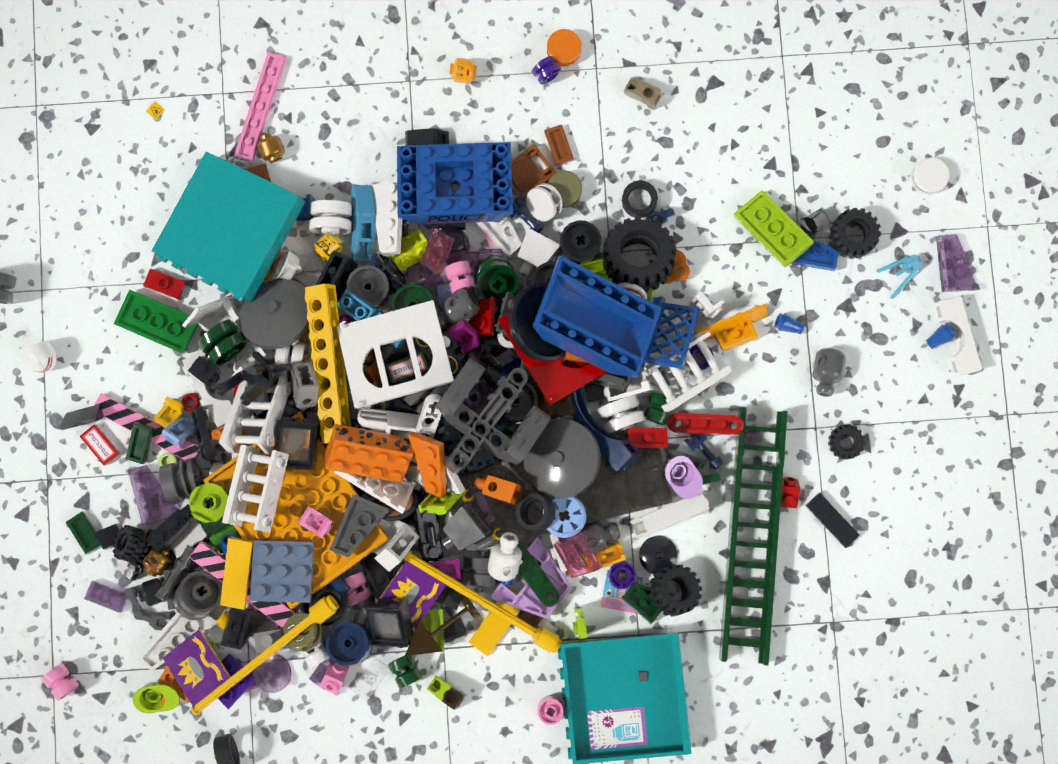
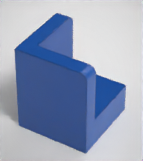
M306 194V198H302L306 202L296 221H308L314 218L310 214V203L314 202L315 198L311 194Z

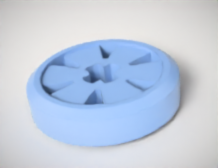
M553 497L551 500L556 510L555 518L547 530L560 538H568L578 534L586 521V511L581 501L576 497ZM565 511H568V516H570V519H565L562 522L560 520L561 517L559 516V513H564Z

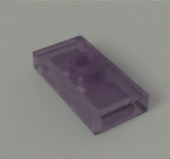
M91 581L84 597L87 601L118 613H122L127 601L124 592L96 581Z

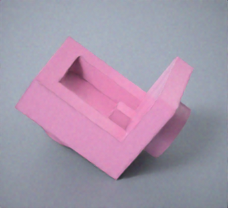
M310 506L307 507L298 521L300 525L321 538L327 535L332 527L331 519Z
M331 659L320 688L338 694L350 666L340 665Z

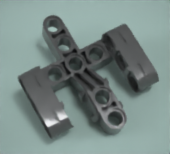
M472 358L463 366L436 404L446 421L464 434L447 458L446 466L449 471L457 473L465 468L480 446L494 457L517 465L526 457L550 421L551 417L537 406H533L511 439L494 427L505 412L507 414L510 412L514 400H517L523 393L522 388L528 379L527 373L523 369L516 368L506 377L502 376L496 383L498 387L495 392L487 396L489 402L479 414H476L465 406L463 402L468 398V394L480 381L479 378L486 369ZM513 376L519 379V383L514 381ZM502 391L507 392L509 398L504 397ZM459 415H463L466 418V422H462ZM475 426L481 428L482 434L476 432ZM492 438L498 441V446L493 445ZM464 443H470L472 450H468ZM454 458L460 460L461 466L454 463Z

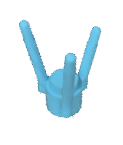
M917 255L905 256L901 260L876 270L877 273L902 264V269L895 275L899 276L904 272L911 273L894 291L890 299H894L906 284L919 273L918 269L923 264Z

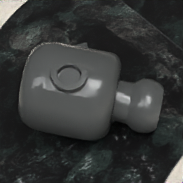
M459 289L443 301V312L437 313L441 330L447 329L450 323L454 325L462 319L468 322L479 313V303L468 289Z
M823 348L816 353L812 377L819 381L816 387L818 395L831 397L834 394L833 384L843 379L846 356L843 352L832 348Z
M598 521L585 523L582 530L572 536L575 550L580 556L595 555L597 552L606 550L608 540L616 541L621 535L617 523L612 522L606 527H602Z

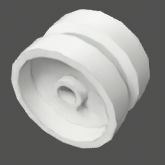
M319 200L310 203V214L314 217L309 221L310 232L320 235L331 234L337 236L351 233L352 223L347 219L352 216V205L350 203L337 200Z
M297 342L294 347L289 345L276 349L275 364L309 362V347L307 343ZM292 369L284 372H276L275 377L279 378L280 376H284L285 379L289 382L291 380Z
M636 395L622 398L597 409L600 419L613 418L603 425L606 432L609 434L619 433L628 430V428H633L635 425L646 420L643 411L630 412V410L639 405Z

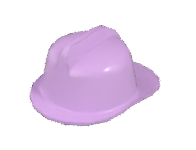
M676 456L668 460L665 468V477L675 493L685 499L697 496L701 492L703 479L692 461L685 456Z

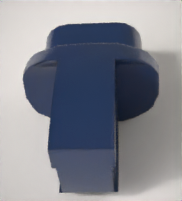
M661 208L659 212H651L647 218H651V221L655 223L656 221L653 218L657 216V221L663 225L669 221L668 218L675 215L673 208L667 210Z

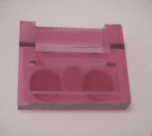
M432 227L431 237L423 257L419 259V263L425 265L433 272L441 274L455 238L436 227Z
M584 532L557 541L553 545L571 578L592 573L602 568L601 562L597 561L589 547ZM579 543L590 563L589 565H587L576 544Z

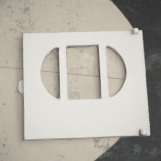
M433 300L348 324L340 323L337 326L355 408L366 407L452 383L454 380L446 348L450 346V340L447 336H442ZM414 337L426 342L432 350V365L425 376L421 375L413 342ZM406 339L416 379L389 386L380 346ZM372 349L375 351L383 385L382 388L372 385L364 376V360Z

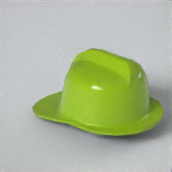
M159 682L145 684L134 693L132 698L135 708L147 714L173 710L180 701L176 690ZM162 696L165 698L164 705L161 703Z

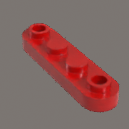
M674 413L669 416L667 427L674 433L738 435L742 432L744 423L736 415ZM677 421L681 422L679 427H676ZM736 422L737 427L732 429V424Z

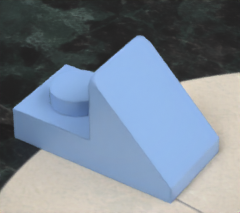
M182 415L164 428L162 434L168 442L182 449L186 438L195 432L194 422L185 415Z

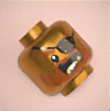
M269 133L260 137L261 141L258 143L257 148L263 160L273 163L283 158L285 148L279 136H272Z
M152 548L143 560V565L145 566L143 569L154 577L164 575V571L168 570L172 564L171 553L167 549L158 553Z

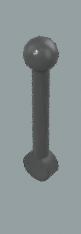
M501 461V465L506 466L524 485L525 490L532 488V485L527 483L509 465L508 461Z

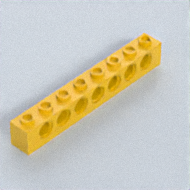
M331 284L305 287V301L308 311L307 320L310 329L309 339L312 347L311 358L319 384L317 402L322 444L329 443L334 428L333 419L335 424L351 427L344 359L337 326L340 323L336 287Z

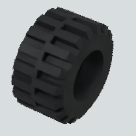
M857 207L851 210L847 209L833 221V225L829 230L831 232L829 239H832L830 244L832 247H836L835 250L842 253V257L847 255L848 259H853L854 257L856 259L861 258L876 247L880 240L878 238L881 236V231H879L881 226L880 223L876 224L878 219L876 216L874 218L871 216L872 212L866 213L864 208L858 210ZM854 224L859 226L864 233L863 242L856 243L851 241L845 232L846 225Z
M674 564L659 570L653 575L654 577L650 579L652 585L648 586V591H651V594L648 596L649 599L652 598L653 602L651 604L652 606H657L656 610L658 612L663 611V615L675 617L692 611L699 604L697 600L702 597V594H699L702 591V586H699L698 583L701 581L699 578L696 579L695 576L697 574L694 571L690 572L691 568L688 566L683 568L681 564ZM670 580L675 581L681 588L682 596L680 601L675 600L669 593L668 584Z

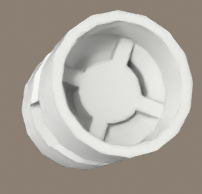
M321 637L315 648L310 651L301 652L306 654L305 661L309 669L330 658L326 646L323 645L325 642L323 637Z

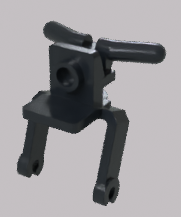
M255 351L252 356L261 365L251 366L248 371H239L225 382L219 383L215 388L218 390L217 395L224 396L243 381H247V392L241 395L240 399L243 400L241 404L248 406L253 400L264 403L267 401V390L277 384L279 378L272 376L273 373L289 371L292 369V364L272 363L258 351Z

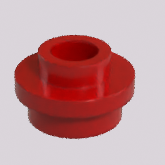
M194 393L186 394L181 401L183 409L191 412V409L201 406V399ZM190 400L195 401L193 406H189Z

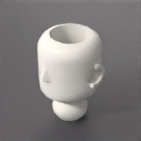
M510 532L504 533L500 537V543L491 549L488 572L496 580L510 581L514 579L518 574L519 566L523 563L521 560L522 552L517 547L518 537Z

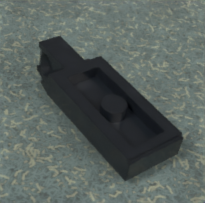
M189 504L171 514L146 538V541L158 553L165 550L189 527L188 524L191 522L189 519L193 516Z

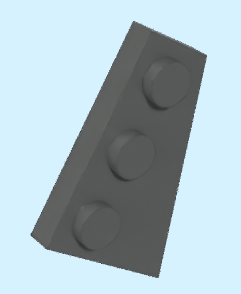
M353 494L330 551L349 558L390 509Z

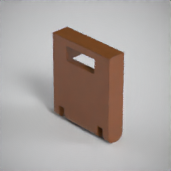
M535 144L511 161L512 190L516 195L524 192L519 197L523 201L531 189L540 184L548 183L552 175L557 173ZM536 156H538L539 159L546 166V169L543 171V173L532 161V159Z

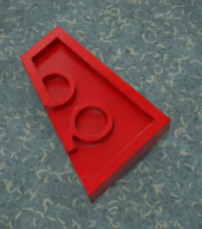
M495 297L480 302L479 313L468 321L478 331V337L494 335L497 302ZM450 323L447 329L441 330L442 334L446 332L449 327L453 326V324Z

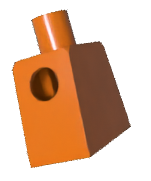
M490 475L486 479L478 476L474 483V488L482 490L483 495L515 506L518 504L523 489L522 486ZM497 485V489L493 491L494 486Z

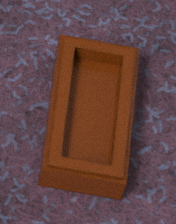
M562 124L544 130L555 165L559 166L574 161Z

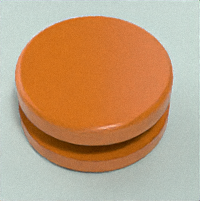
M560 29L550 35L547 41V55L553 56L555 59L554 64H559L560 67H567L573 65L579 59L582 47L579 36L569 29Z

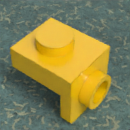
M167 396L165 398V405L154 417V422L166 428L184 414L182 403L176 398L172 399Z

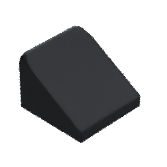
M117 524L95 532L103 550H108L115 544L116 541L114 540L118 537L117 533L120 532Z

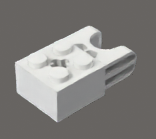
M364 408L359 411L357 418L360 425L371 429L370 431L409 438L408 434L413 431L415 432L420 415Z

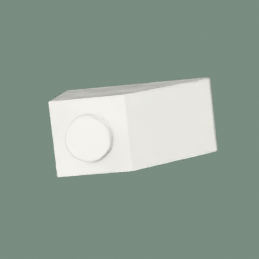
M404 524L374 559L388 571L392 570L402 561L419 536Z

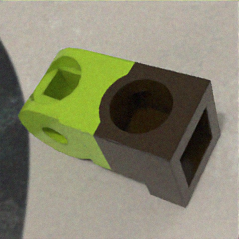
M435 675L427 687L428 691L453 710H457L467 694Z

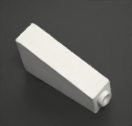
M701 491L693 498L681 499L629 521L636 539H640L709 510V501Z

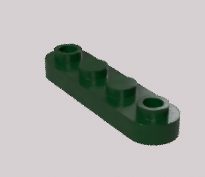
M518 540L517 547L522 552L521 560L523 561L519 566V574L542 605L545 607L555 606L559 601V592L524 544ZM551 593L553 595V599H547L546 594Z

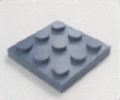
M254 541L250 601L311 603L314 542Z

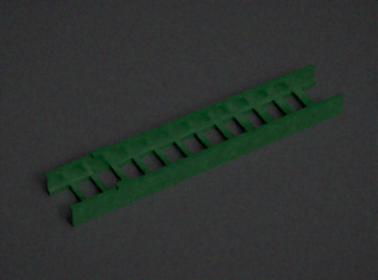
M739 407L738 417L742 419L744 428L740 434L736 435L719 660L721 662L727 661L728 645L759 648L758 664L769 666L788 411H777L776 428L745 426L747 408ZM745 430L775 433L774 447L744 444ZM745 449L777 452L776 466L743 464L742 458ZM742 469L772 471L771 485L741 483ZM741 488L771 490L770 505L740 502ZM739 507L769 510L768 524L739 522ZM738 526L768 529L767 544L737 541ZM736 546L766 548L765 563L735 560ZM734 567L765 569L764 581L734 578ZM733 586L763 589V600L732 598ZM731 606L762 608L761 620L731 617ZM730 625L760 628V639L729 637Z

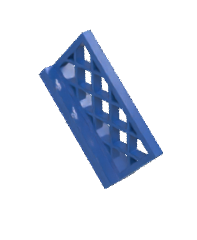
M654 297L652 303L662 309L642 367H645V364L648 363L683 369L700 308L664 303L661 297ZM665 309L673 310L675 313L667 316L664 311ZM685 313L694 314L692 317L686 319L683 316V314ZM679 317L682 322L674 325L671 320ZM668 323L669 328L665 330L660 328V325ZM686 325L689 330L681 333L679 328ZM675 331L678 336L670 339L667 334ZM663 337L666 341L658 345L655 340ZM682 340L685 344L677 348L674 343ZM670 345L673 350L665 353L662 349ZM657 351L662 355L658 358L650 357L651 354ZM677 354L680 357V361H672L670 357Z

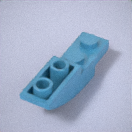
M352 184V216H350V221L353 223L351 259L353 261L371 262L372 243H375L376 240L373 192L371 186Z
M347 289L337 303L341 310L356 321L385 313ZM406 339L390 344L400 349Z

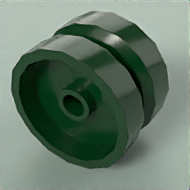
M491 255L478 262L474 269V281L479 295L484 300L495 297L497 299L496 304H501L503 302L502 298H505L507 292L513 295L516 294L519 280L512 263L507 258Z
M404 285L393 296L392 311L410 307L411 302L420 304L431 300L434 301L430 292L421 285Z
M231 319L212 327L197 343L203 353H209L208 360L214 367L221 366L233 359L248 344V340L243 333H237L238 327Z

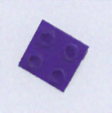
M231 653L221 661L230 677L243 668L241 665L242 661L238 658L235 659ZM248 674L220 696L218 700L229 710L256 679L251 674Z

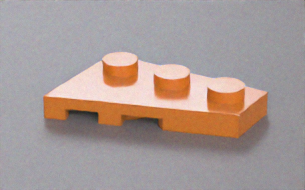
M413 431L408 436L425 490L432 495L442 498L446 495L444 443Z

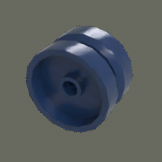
M357 621L342 622L335 625L329 631L326 638V650L329 657L340 665H354L365 661L374 647L371 645L370 630L364 624Z

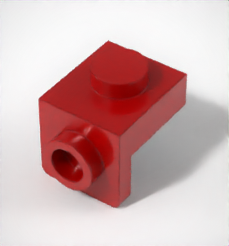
M793 477L783 478L781 507L797 509L801 489L798 479Z

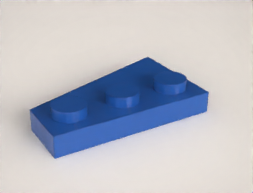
M814 241V244L791 264L835 272L839 251L819 241Z

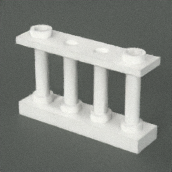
M699 332L694 335L689 348L695 344L698 345L712 368L710 376L707 377L706 374L702 373L689 350L685 360L696 376L697 384L694 386L688 384L679 368L669 367L682 388L680 395L676 396V394L672 393L658 370L660 365L648 364L645 366L647 370L641 373L643 376L652 373L667 398L665 399L667 403L661 406L665 413L680 406L733 372L729 365L722 368L716 362L703 340L711 335L709 332L703 335ZM676 354V355L670 357V359H671L672 361H674L673 358H675V357L678 356V355Z
M280 376L277 385H273V387L267 390V393H274L271 402H251L248 406L242 405L243 400L240 397L243 393L247 392V381L239 384L219 441L227 452L235 453L237 445L242 443L257 444L265 454L270 453L276 435L277 420H281L288 396L291 393V385L284 376ZM250 409L268 410L266 419H249L247 415ZM245 426L263 427L260 436H241Z
M241 445L222 523L242 527V522L246 521L255 523L254 530L270 533L289 454L273 450L271 457L259 455L260 449ZM257 462L269 464L266 476L254 474ZM252 482L264 484L262 496L250 494ZM248 501L260 504L257 515L245 513Z

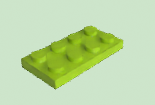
M763 190L734 213V217L784 268L789 266L814 244V241Z

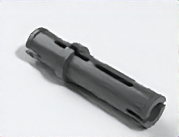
M187 545L179 559L175 560L174 563L176 564L154 596L166 602L181 576L190 568L189 564L192 559L189 557L195 550L194 548Z

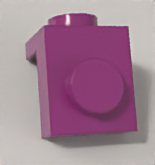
M464 319L448 328L449 335L461 344V351L464 354L479 345L478 331Z

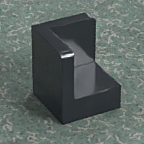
M461 617L444 629L445 644L467 634Z

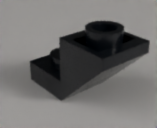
M435 128L405 131V146L449 144L448 131Z

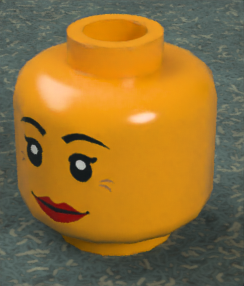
M456 58L454 64H450L449 75H453L454 82L470 84L472 80H475L477 65H474V61L471 59Z

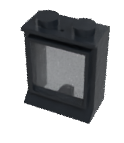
M283 417V421L277 420L275 450L289 454L286 469L315 472L320 425L314 423L313 419H303L302 422H295V418Z
M370 594L362 607L366 611L372 640L371 645L407 648L414 635L407 596H403L397 605L391 604L389 596L383 597L380 603L377 604L375 596Z

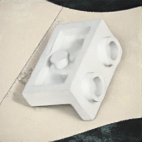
M702 291L690 302L692 307L700 308L699 315L704 321L708 317L712 320L723 310L721 306L725 303L721 300L713 306L712 299L706 293L703 294Z

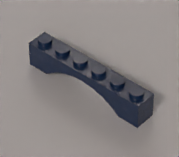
M582 387L571 393L576 414H572L573 421L579 422L592 432L598 442L600 454L608 460L610 468L615 471H625L640 456V453L629 440L620 439L609 434L594 421L587 409Z

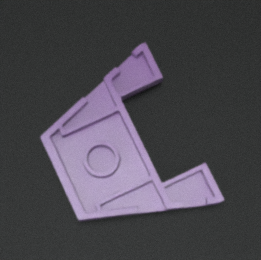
M537 537L527 550L532 557L541 563V569L559 592L558 603L553 607H545L527 583L518 595H515L500 583L490 598L548 619L569 592L571 586ZM547 593L546 598L551 600L553 599V595L551 593Z

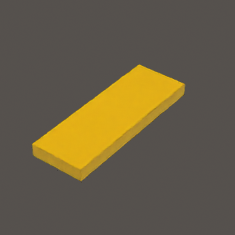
M235 537L228 538L220 605L243 610L246 608L254 541Z
M510 586L508 587V589L512 591L515 595L519 594ZM499 601L496 602L498 606L515 616L521 611V609ZM490 611L468 643L488 657L511 623Z

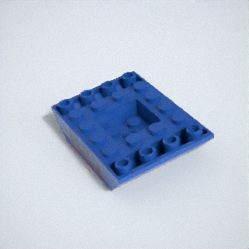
M511 142L397 146L398 218L416 224L495 222L513 214ZM454 183L461 185L458 190H452L450 187Z

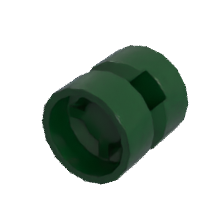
M656 392L651 393L648 401L651 406L647 407L644 412L646 420L663 426L667 425L669 415L661 407L667 403L665 395Z
M404 655L388 663L391 673L396 674L395 681L399 689L422 678L418 668L413 666L415 661L412 655ZM406 665L408 670L401 673L400 668Z

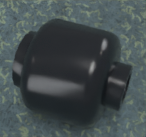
M154 578L143 582L141 590L138 591L141 602L145 601L148 606L164 602L154 596L164 580L161 581L160 578Z

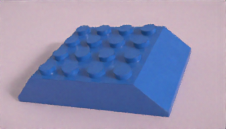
M560 255L533 327L543 340L611 374L637 378L662 308Z

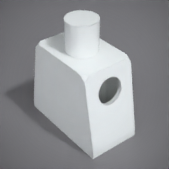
M528 228L518 254V260L523 263L519 272L529 277L533 269L536 270L541 264L552 260L559 251L560 245Z

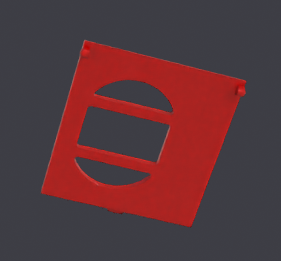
M509 313L498 319L549 405L607 372L591 363L582 368L566 367L561 364L566 356L550 362L533 360L526 356L515 344L509 329Z

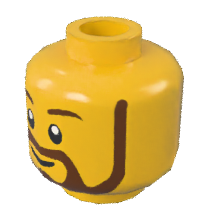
M325 234L315 242L314 253L321 261H328L333 250L342 253V241L337 235Z

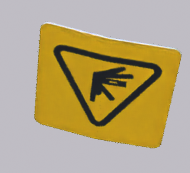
M156 101L146 110L155 120L165 111Z

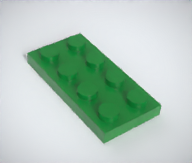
M130 289L113 323L182 354H185L198 326V323L184 328L182 324L190 315Z

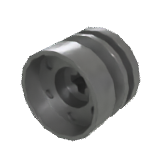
M189 458L187 462L181 460L179 469L175 463L162 465L159 468L161 488L169 505L184 502L185 494L189 499L192 491L204 484L202 471L195 458Z

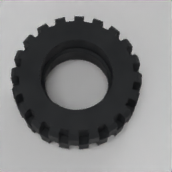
M635 217L634 220L627 218L624 219L623 224L619 222L614 225V229H610L607 233V238H605L603 245V269L606 270L608 279L613 278L612 282L615 284L629 283L638 285L646 293L651 288L656 290L660 284L664 285L673 272L677 251L673 236H669L670 231L666 227L662 228L660 222L656 221L654 223L651 221V218L647 217L646 220H642L641 217ZM643 244L650 247L656 253L657 259L650 265L638 267L627 263L621 256V252L630 245Z

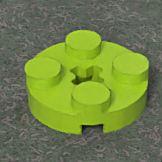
M206 483L196 487L189 497L192 515L201 522H218L224 516L229 494L222 486L214 483ZM213 498L214 506H210L209 509L206 508L205 500Z

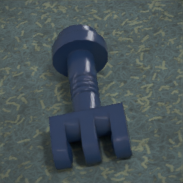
M516 197L514 201L518 206L513 204L514 211L509 217L514 220L519 216L531 227L530 229L540 233L544 228L540 220L534 221L523 211L526 208V204Z
M372 256V265L379 268L386 275L391 285L389 290L396 293L403 285L393 280L390 273L382 269L383 266L374 259L375 256Z
M691 434L690 437L694 441L693 444L688 439L684 440L692 451L698 448L711 462L708 465L710 468L716 470L723 464L721 456L716 458L703 443L707 440L704 434H697L700 436L699 439L694 434Z

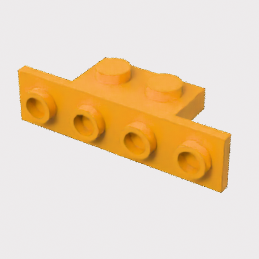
M766 303L760 306L757 305L745 312H739L727 319H721L712 325L701 327L695 331V335L699 332L702 335L709 332L711 335L703 339L704 342L716 338L722 352L757 339L758 333L752 323L768 317Z

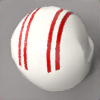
M48 340L19 349L20 355L27 356L28 364L26 365L34 372H48L57 362V352Z

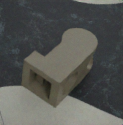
M633 77L630 78L623 91L628 97L646 104L652 110L655 109L661 98L660 88Z

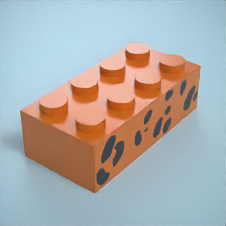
M335 424L325 451V469L402 483L413 457V449L409 438Z

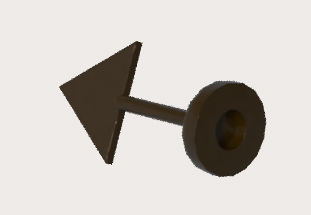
M462 595L460 601L465 608L431 634L421 620L419 621L405 656L443 652L433 637L465 613L469 612L474 619L481 616L469 598Z

